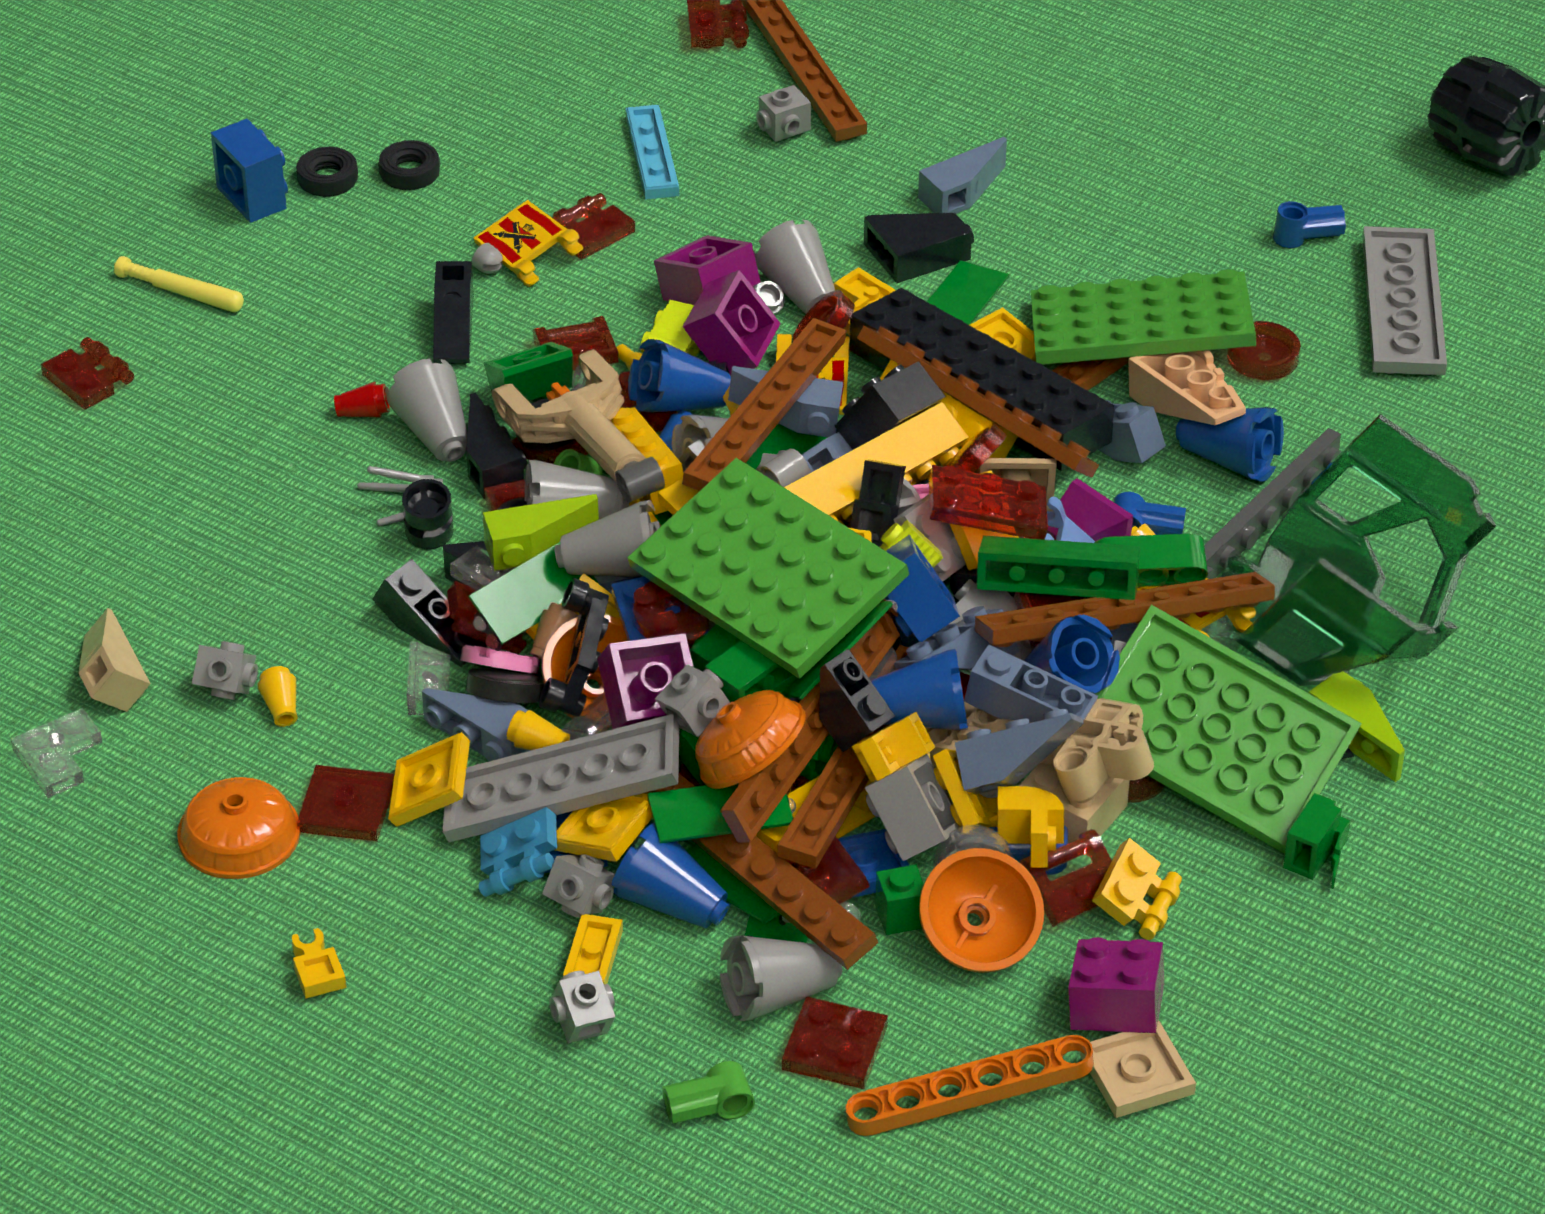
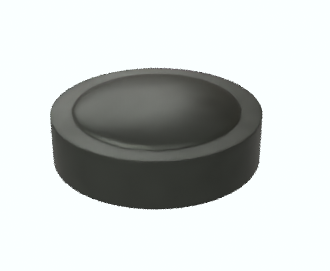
M474 668L468 671L466 691L472 695L490 700L512 703H538L545 684L542 676L502 668Z

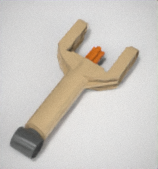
M592 349L578 356L581 371L586 379V386L570 391L566 386H561L558 382L551 385L552 391L546 393L549 401L541 404L539 408L535 409L513 384H505L492 390L493 401L499 415L523 442L552 443L576 439L617 483L623 498L628 503L665 488L664 476L657 461L652 456L646 459L610 421V419L616 416L624 403V397L621 395L622 388L618 380V373L596 350Z

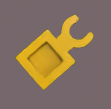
M319 928L313 929L314 941L312 943H302L299 940L298 934L292 935L293 953L296 956L293 957L294 970L305 999L346 988L345 974L334 947L325 949L324 935Z

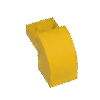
M917 712L904 717L852 746L871 783L885 778L900 767L936 748Z
M998 786V844H1031V868H1048V851H1056V844H1064L1063 803L1056 795L1044 789L1029 786Z

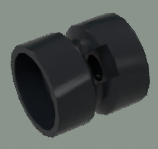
M421 479L411 483L402 495L405 535L410 543L421 549L442 547L450 541L454 533L451 493L447 486L434 479Z

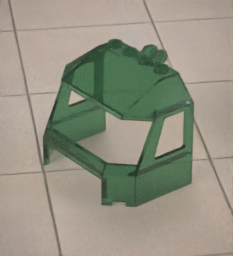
M1380 414L1298 495L1270 535L1257 565L1250 560H1246L1241 555L1238 556L1236 554V556L1229 557L1226 566L1228 571L1223 572L1221 577L1257 572L1275 585L1274 600L1259 602L1254 607L1256 616L1250 619L1253 623L1243 633L1239 632L1232 624L1227 637L1299 686L1319 685L1333 674L1343 671L1349 674L1351 669L1369 664L1410 662L1427 657L1459 628L1450 621L1443 620L1469 551L1496 527L1491 514L1483 513L1478 503L1477 497L1481 493L1475 480ZM1353 467L1400 500V502L1351 522L1317 498L1348 468ZM1426 519L1443 559L1419 622L1415 624L1378 598L1386 577L1367 536Z

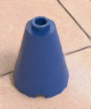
M648 339L641 344L639 350H644L640 360L633 359L628 379L629 398L636 401L638 406H635L638 411L652 413L718 409L726 405L722 397L730 386L731 376L728 372L661 340Z
M1270 407L1246 408V414L1218 425L1181 418L1176 427V438L1183 449L1251 480L1262 482L1267 480L1276 468V466L1270 465L1273 455H1281L1284 437L1283 420L1281 416L1274 414L1278 410Z
M1083 614L1067 617L1059 621L1023 661L1095 694L1112 684L1118 673L1120 656L1118 649L1114 651L1109 639L1113 637L1110 630L1098 619Z
M956 649L941 652L871 680L895 715V717L883 725H891L917 712L925 728L968 729Z
M655 823L649 825L639 835L646 841L636 849L631 846L621 861L611 883L615 887L613 894L624 900L703 928L709 927L712 923L716 926L719 925L730 908V904L726 902L728 893L677 841L660 844Z

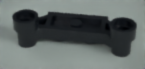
M576 578L570 580L562 599L563 608L579 613L564 681L562 682L551 677L548 678L540 695L539 708L553 713L559 710L579 717L584 709L587 698L586 694L582 693L588 675H593L599 666L597 658L601 655V652L597 651L598 642L603 639L608 628L609 620L604 618L609 595L589 588L587 582Z

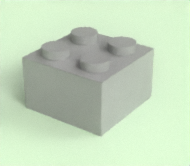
M928 754L900 767L879 781L875 780L865 787L868 793L866 795L867 805L875 817L880 816L887 830L885 832L887 844L893 853H899L902 861L947 840L962 828L958 826L951 814L950 805L953 803L947 791L943 790L936 780L934 766Z

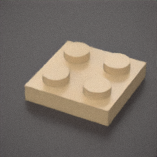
M1158 1021L1156 1033L1121 1032L1090 1042L1093 1048L1094 1065L1090 1074L1115 1118L1195 1094L1196 1082L1160 1021ZM1080 1052V1056L1083 1060L1086 1056L1082 1052Z

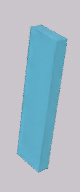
M659 105L626 108V121L645 199L679 196V184Z

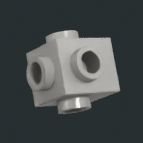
M795 85L759 96V111L756 113L757 123L760 129L766 131L775 142L811 130V102Z
M221 641L220 648L199 645L192 684L212 688V696L234 700L235 693L249 694V689L254 686L258 675V666L255 664L256 655L243 653L245 645Z
M688 664L681 672L674 676L672 681L655 698L666 715L674 714L680 729L696 737L701 735L706 726L716 717L718 711L730 703L721 690L723 683L717 675L708 669L702 672Z
M589 855L556 856L542 894L562 904L561 910L574 917L581 918V915L602 913L613 897L614 889L611 883L615 874L603 868V861Z
M574 971L563 976L549 1000L551 1015L556 1023H561L567 1043L607 1034L616 1017L613 1011L615 1001L612 989L609 984L603 983L599 971L585 974L584 971Z

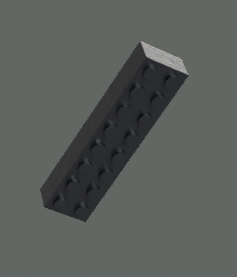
M899 288L850 314L849 351L882 370H885L891 359L857 339L863 326L878 331L879 327L882 326L899 336L897 343L903 347L906 342H909L926 352L923 359L931 363L932 359L935 358L952 367L950 375L958 379L959 375L962 374L980 384L976 391L983 395L986 394L987 390L1007 401L1004 407L1011 412L1014 407H1017L1034 417L1031 424L1039 429L1043 423L1060 432L1062 436L1059 441L1066 445L1069 444L1070 440L1088 449L1090 455L1112 442L1113 404L903 288ZM1017 437L1014 445L1037 458L1055 459L1020 437ZM1056 460V469L1063 471L1068 468V466Z

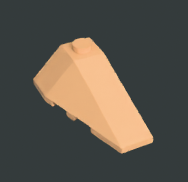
M1209 350L1129 358V396L1142 406H1153L1156 413L1210 425H1218L1246 414V407L1234 388L1225 382L1224 372L1221 368H1216L1214 357Z

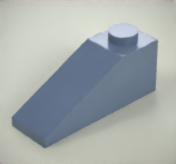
M733 366L728 400L741 405L768 371ZM815 378L778 424L802 434L830 437L836 434L834 425L838 422L843 382Z

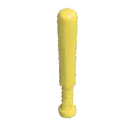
M125 256L119 257L114 265L115 275L121 278L129 275L130 277L150 282L155 287L234 313L238 312L243 306V295L235 290L162 269H150L132 263L130 258Z

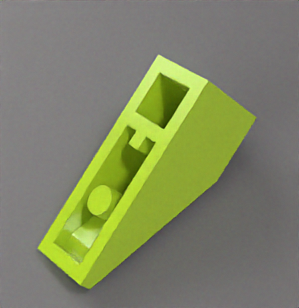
M597 494L483 512L484 543L494 571L518 567L559 543L561 536L599 520Z
M1340 669L1309 691V694L1362 723L1349 745L1352 753L1394 782L1401 779L1405 749L1368 687Z

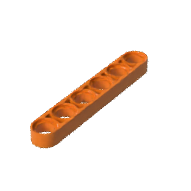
M1068 1035L859 1092L853 1095L846 1104L848 1126L857 1135H875L1082 1078L1092 1071L1094 1065L1092 1044L1083 1036ZM1069 1051H1080L1086 1056L1078 1063H1069L1062 1058ZM1029 1062H1037L1042 1064L1044 1069L1037 1074H1026L1021 1070V1067ZM989 1073L998 1074L1003 1078L999 1084L993 1086L984 1085L979 1080L982 1076ZM945 1085H956L961 1089L953 1097H944L938 1093V1090ZM904 1096H913L919 1100L915 1107L908 1109L901 1108L896 1104ZM865 1107L873 1108L878 1112L874 1118L869 1120H861L854 1116L859 1109Z

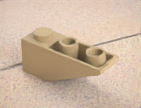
M107 608L84 636L79 675L92 699L127 712L151 683L113 611Z

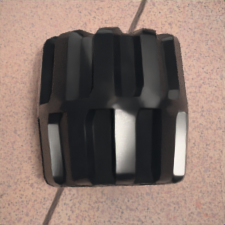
M1471 55L1462 58L1455 66H1450L1443 74L1430 99L1431 105L1427 118L1428 126L1434 130L1433 137L1466 160L1507 176H1519L1524 170L1528 171L1535 168L1541 161V151H1545V85L1513 66L1486 57Z

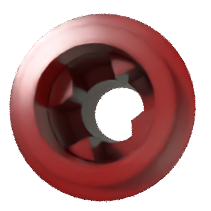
M374 381L341 393V395H335L334 406L337 416L381 418L383 413H389L390 406L385 396L386 385H377Z

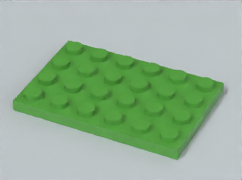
M1225 269L1217 274L1207 275L1191 272L1183 274L1181 277L1165 278L1163 276H1151L1140 281L1115 279L1106 284L1080 282L1072 287L1060 288L1055 285H1045L1038 290H1031L1036 362L1042 365L1256 346V332L1244 271L1237 272L1236 270Z
M735 458L627 557L632 569L799 679L910 575L907 564L738 458Z
M1151 604L1119 654V669L1112 684L1095 693V695L1098 696V699L1105 698L1133 703L1141 707L1143 712L1142 730L1154 760V768L1148 774L1149 777L1285 854L1289 830L1313 794H1321L1362 723Z

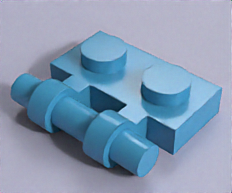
M545 807L480 836L481 871L490 876L488 879L479 882V890L484 897L494 893L503 895L512 891L515 884L525 880L533 882L542 878L544 872L552 869L555 860L548 852L557 849L556 814Z

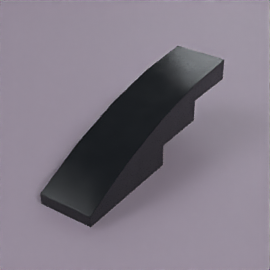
M868 459L864 462L860 496L858 499H854L850 528L870 531L872 543L880 547L884 543L881 541L882 536L895 524L893 519L898 515L906 466Z

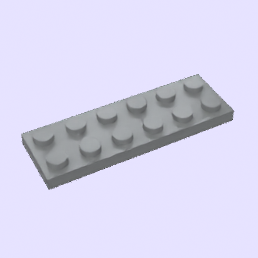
M1364 226L1362 240L1372 371L1387 374L1445 375L1447 358L1434 229Z
M674 714L467 767L463 799L444 807L442 832L448 842H453L488 833L545 807L559 815L678 784L679 723Z

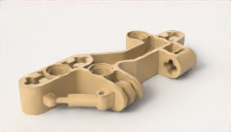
M1105 698L1097 699L1084 720V724L1039 763L1054 766L1067 799L1083 801L1091 798L1098 792L1108 777L1138 780L1147 776L1153 770L1154 760L1142 730L1143 712L1141 707L1133 703ZM964 702L966 718L968 717L967 730L925 728L936 747L930 751V760L933 766L937 767L933 755L945 749L956 751L955 742L966 740L967 733L979 729H991V733L1005 730V724L1014 720L997 718Z

